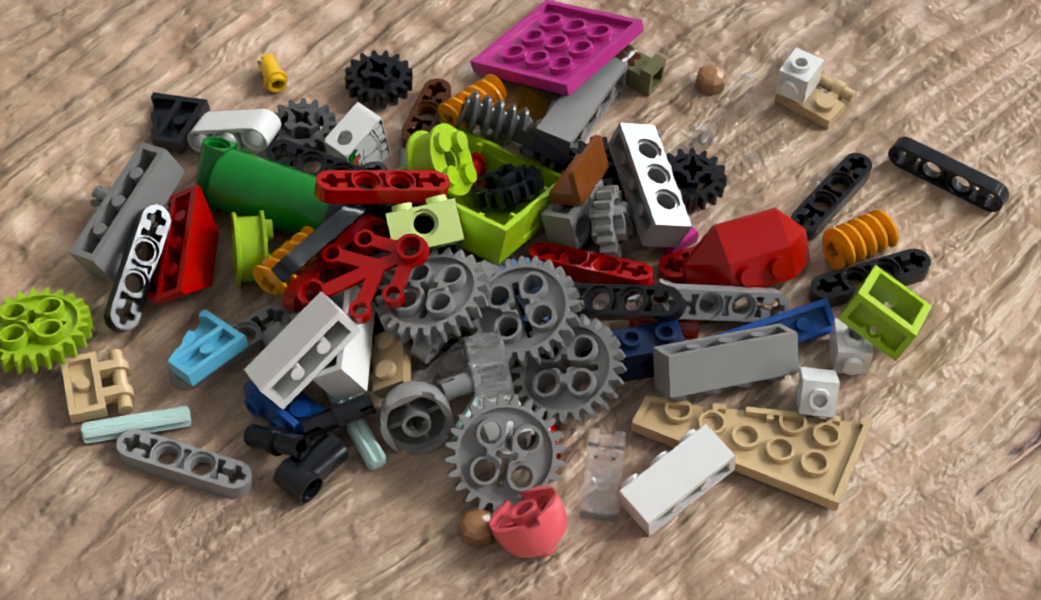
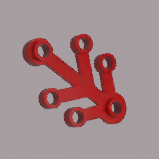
M369 229L358 231L354 236L357 250L363 254L371 253L375 249L389 253L379 259L343 250L337 244H329L321 252L324 264L328 268L334 269L345 265L356 269L324 284L314 278L304 280L297 288L299 302L305 308L311 302L308 301L309 298L318 295L321 291L330 298L363 283L357 299L349 306V312L355 323H367L372 318L373 312L370 305L383 275L395 267L397 268L391 284L383 289L382 297L385 305L392 309L399 308L404 304L405 294L403 290L412 269L422 266L429 258L430 250L428 243L416 234H406L398 240L375 235ZM363 239H371L368 244L360 243ZM410 251H417L413 255H407ZM333 253L339 254V255H338L336 258H334V259H328V256H329L330 254H333ZM392 293L400 294L396 299L388 298ZM360 308L367 309L363 314H355Z

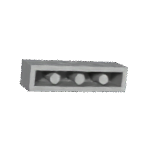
M613 57L570 96L560 95L558 99L554 98L545 117L537 120L533 134L569 155L571 147L578 149V142L580 140L583 142L587 140L625 87L628 63Z
M141 142L68 253L90 274L114 282L138 212L154 204L164 207L186 173L166 149ZM154 214L147 217L151 221V225L155 221L156 215Z
M779 323L653 347L655 388L669 399L685 400L690 397V394L700 392L715 394L721 392L722 388L730 386L744 388L750 387L754 382L761 380L781 381L785 379L786 375L798 373V333Z

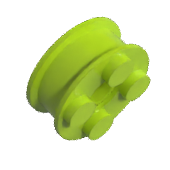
M441 123L434 126L430 133L421 130L414 132L409 137L405 151L408 170H434L444 173L450 180L447 197L449 194L462 196L469 192L472 184L476 182L477 173L468 148V139L463 131H458L447 123Z
M259 210L258 216L237 217L236 212H231L232 259L237 288H241L242 282L255 281L253 268L261 265V262L266 257H271V254H268V242L273 240L272 219H265L263 210Z

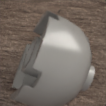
M412 380L400 383L386 395L381 403L379 426L383 440L392 449L398 452L399 448L403 450L412 449L410 455H420L432 452L445 443L448 439L447 433L449 428L453 427V417L446 396L437 387L424 381Z

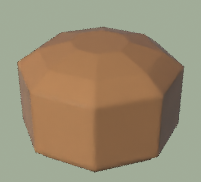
M711 64L700 67L695 85L703 93L714 95L723 92L727 73L722 67Z
M479 508L464 512L459 522V533L464 543L476 548L491 543L494 538L493 531L489 526V520L492 516L491 512Z

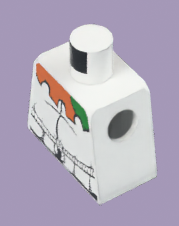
M359 102L352 107L324 140L328 155L361 167L368 162L377 161L381 163L391 155L382 118Z

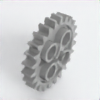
M449 247L446 248L443 254H438L437 249L433 248L428 260L422 266L412 269L403 290L405 294L404 304L396 309L387 307L382 297V291L387 285H380L378 289L381 295L375 297L378 305L375 310L384 330H388L393 339L399 336L403 344L412 338L415 346H418L423 339H426L429 346H432L437 337H440L446 343L449 333L452 332L459 337L461 336L460 327H473L470 320L471 317H482L480 308L488 307L489 305L486 297L491 295L488 287L490 282L481 262L476 263L472 254L465 257L463 250L460 249L453 255ZM394 275L384 276L387 285L391 284ZM392 293L388 298L396 299L400 294Z
M522 255L518 260V265L513 266L508 258L505 262V269L501 270L496 265L492 266L495 275L492 277L487 275L490 282L488 287L491 295L486 297L489 305L488 307L480 308L481 318L471 317L470 320L473 327L467 329L473 335L471 338L476 346H481L480 349L485 356L491 354L497 364L505 358L507 365L512 367L516 359H519L523 368H526L529 358H534L535 362L540 365L542 354L546 353L553 359L555 357L553 347L566 348L562 340L564 336L574 338L575 334L570 325H580V320L575 314L582 311V307L579 301H577L580 295L576 287H573L575 284L571 276H566L561 266L554 269L555 267L551 260L548 259L541 266L538 256H534L531 263L527 264ZM519 285L521 298L526 305L525 312L533 331L531 338H528L526 325L521 318V308L514 293V286ZM542 287L539 292L529 294L533 288ZM508 298L504 304L496 306L499 300ZM551 317L546 324H538L541 319ZM517 328L513 335L504 336L508 330Z
M585 314L579 317L580 325H570L575 334L574 338L565 336L562 338L566 348L561 349L557 346L552 348L553 351L558 349L553 359H547L548 355L544 353L541 355L542 361L540 365L535 362L534 358H529L526 368H523L519 359H516L521 366L511 369V372L519 378L512 382V386L517 391H520L517 394L519 401L523 404L527 398L532 399L531 411L534 412L537 408L543 406L546 408L542 417L543 420L553 417L556 419V425L560 420L566 428L570 427L572 418L580 426L584 425V415L589 414L596 420L597 413L595 409L598 407L608 411L609 407L605 402L607 397L618 399V395L613 391V387L624 386L623 380L617 374L627 372L624 364L619 362L626 358L624 352L618 349L621 345L620 341L616 336L612 337L613 332L608 326L602 328L603 325L596 318L590 322ZM533 331L529 332L530 337L533 336ZM592 347L589 355L581 357L584 350ZM591 381L587 389L579 392V388L584 382ZM556 383L555 388L551 392L545 393L546 388L550 384Z
M497 393L496 404H491L490 400L484 396L482 397L483 408L480 410L470 403L469 409L472 415L469 418L462 414L457 415L463 424L462 427L449 428L457 436L456 441L445 442V446L453 449L454 454L444 457V461L455 463L456 466L447 474L449 477L459 476L461 478L454 488L456 491L468 488L469 490L464 498L465 501L470 502L477 496L479 498L477 508L481 510L486 507L488 502L491 503L492 513L508 499L510 500L511 507L522 501L524 498H522L520 492L537 486H549L547 484L549 480L560 481L561 478L553 472L554 467H564L566 464L556 458V454L566 451V447L555 445V440L559 439L563 433L550 430L556 419L551 417L543 420L542 417L546 410L543 406H540L534 412L531 411L533 400L527 398L522 406H520L517 394H513L509 403H505L503 394ZM512 421L514 425L508 448L514 452L513 458L506 459L504 482L501 487H498L496 483L502 460L496 456V451L504 449L507 422ZM488 422H494L499 427V436L493 442H484L480 436L482 426ZM530 428L536 434L535 443L530 448H520L517 443L518 434L522 430ZM482 459L490 460L493 464L492 474L485 479L476 478L474 475V466ZM517 466H526L529 470V479L522 485H515L511 481V472Z

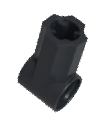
M325 433L310 447V451L305 458L298 459L293 456L286 458L276 469L273 481L300 504H307L321 490L323 480L349 458L348 450L336 435Z

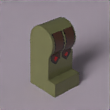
M628 44L614 57L628 63L626 85L647 97L664 81L666 59L657 54L650 58L641 52H637L633 46Z

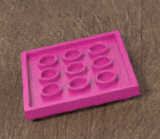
M545 0L472 59L473 72L485 75L493 74L500 79L513 83H520L537 89L570 96L644 31L643 23L639 19Z

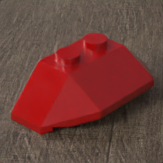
M197 184L170 196L167 203L171 224L147 295V299L158 306L212 286L219 231L203 191ZM148 248V252H147L146 261H148L149 258H150V250H149V248Z
M776 208L713 225L698 242L690 256H687L681 263L684 284L764 288L794 279L810 261L806 229Z

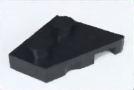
M153 92L151 95L153 112H151V122L153 125L151 141L153 145L164 148L167 151L184 153L188 146L187 135L200 118L210 111L208 101Z
M516 129L511 138V141L521 148V154L532 160L542 162L543 166L558 173L561 170L565 171L574 159L534 134Z

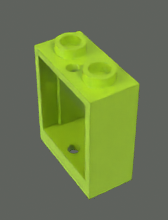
M875 265L856 289L838 319L894 361H897L917 336L932 306ZM885 302H888L892 307L887 308ZM870 327H876L878 332H872Z

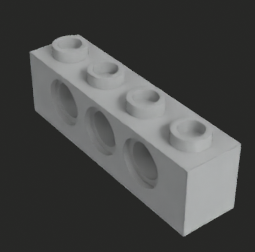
M619 123L608 143V147L626 200L630 205V212L642 246L678 248L692 227L691 218L686 212L681 191L677 187L672 173V166L667 160L663 149V142L659 138L655 125Z

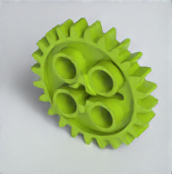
M46 287L42 293H37L36 289L32 288L29 295H24L19 291L17 292L16 299L4 297L5 304L0 305V366L3 367L5 373L14 367L17 368L18 374H22L26 368H31L33 373H37L39 366L43 365L48 370H51L52 362L57 361L65 364L66 355L78 356L76 348H86L85 339L92 338L91 329H94L89 306L85 305L83 298L76 299L74 292L64 295L63 289L60 288L52 294L50 287Z

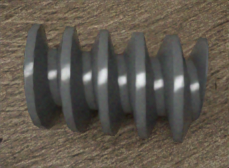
M474 90L469 97L464 99L456 127L460 128L464 121H468V131L472 132L477 125H480L481 136H484L489 129H492L493 140H497L501 133H504L505 144L508 145L516 129L526 132L529 110L527 107H522L517 113L515 103H510L504 110L503 99H497L492 105L491 95L486 94L480 101L479 91Z

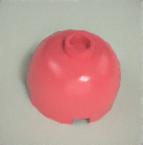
M537 486L520 492L524 499L512 507L508 499L492 514L489 520V526L493 531L496 541L504 550L515 557L544 558L549 556L556 550V545L561 541L567 529L566 510L560 496L557 495L551 486Z

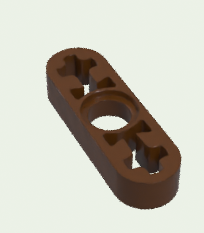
M431 79L424 84L402 129L403 148H406L407 141L414 132L424 130L430 133L434 126L441 124L442 120L437 106L451 98V85L447 81ZM438 93L436 97V102L432 101V96H435ZM424 112H430L435 115L431 119L419 117Z

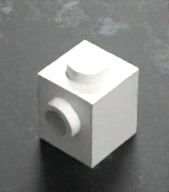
M795 48L779 70L775 93L804 104L820 82L824 59Z
M834 318L829 337L832 370H835L836 373L848 375L867 374L874 354L873 344L839 319Z

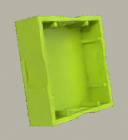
M455 127L458 131H463L467 136L470 153H480L485 157L487 163L485 173L492 172L500 168L501 165L511 163L515 167L525 164L526 167L535 165L536 169L540 168L544 189H540L538 195H530L531 199L529 201L516 205L514 209L502 210L501 207H495L489 210L488 206L480 209L479 205L475 206L471 190L462 196L449 194L447 200L455 198L464 236V243L457 245L499 265L544 227L541 214L551 203L549 192L562 174L535 161L513 154L496 143L461 127ZM406 163L396 170H408ZM484 175L480 176L478 179H484Z

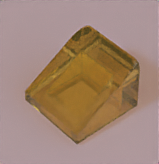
M519 84L513 103L516 104L517 113L522 107L528 108L529 116L533 119L535 126L539 118L543 119L547 114L550 102L528 87Z

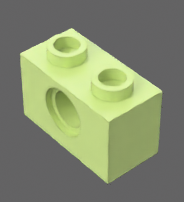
M437 195L425 199L426 205L412 207L411 202L392 206V212L385 214L391 239L398 240L403 235L416 234L426 240L429 250L464 243L455 198L447 200L446 195ZM421 216H427L433 220L434 228L427 234L418 233L414 228L415 220ZM410 251L407 255L415 254L417 251Z

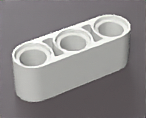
M268 109L207 112L189 132L187 141L191 148L198 153L201 151L202 140L206 137H219L238 144L237 149L248 153L262 152L281 129V121L274 112Z

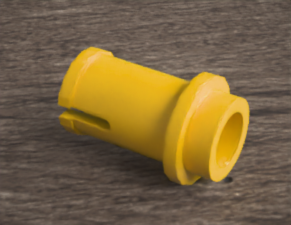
M273 54L262 55V61L258 59L257 66L264 77V87L274 93L281 92L287 85L288 77L286 73L280 69L277 59Z

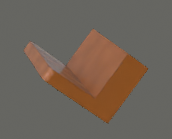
M601 135L593 136L582 153L574 157L550 190L549 195L552 204L582 206L609 168Z

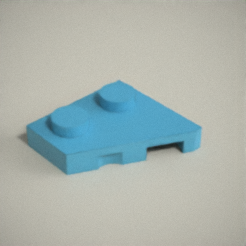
M206 309L202 310L198 315L200 324L196 330L187 331L182 339L181 346L175 349L168 360L171 371L191 386L206 378L213 371L249 347L245 335Z

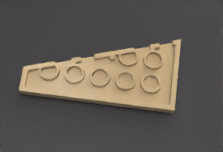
M645 396L632 421L631 431L675 448L679 445L678 442L684 434L692 429L697 431L707 424L735 454V472L837 511L873 420L860 419L858 423L841 421V416H835V418L826 417V419L811 418L795 411L747 406L746 410L727 409L726 404L713 403L712 407L692 405L689 400H672L663 397Z

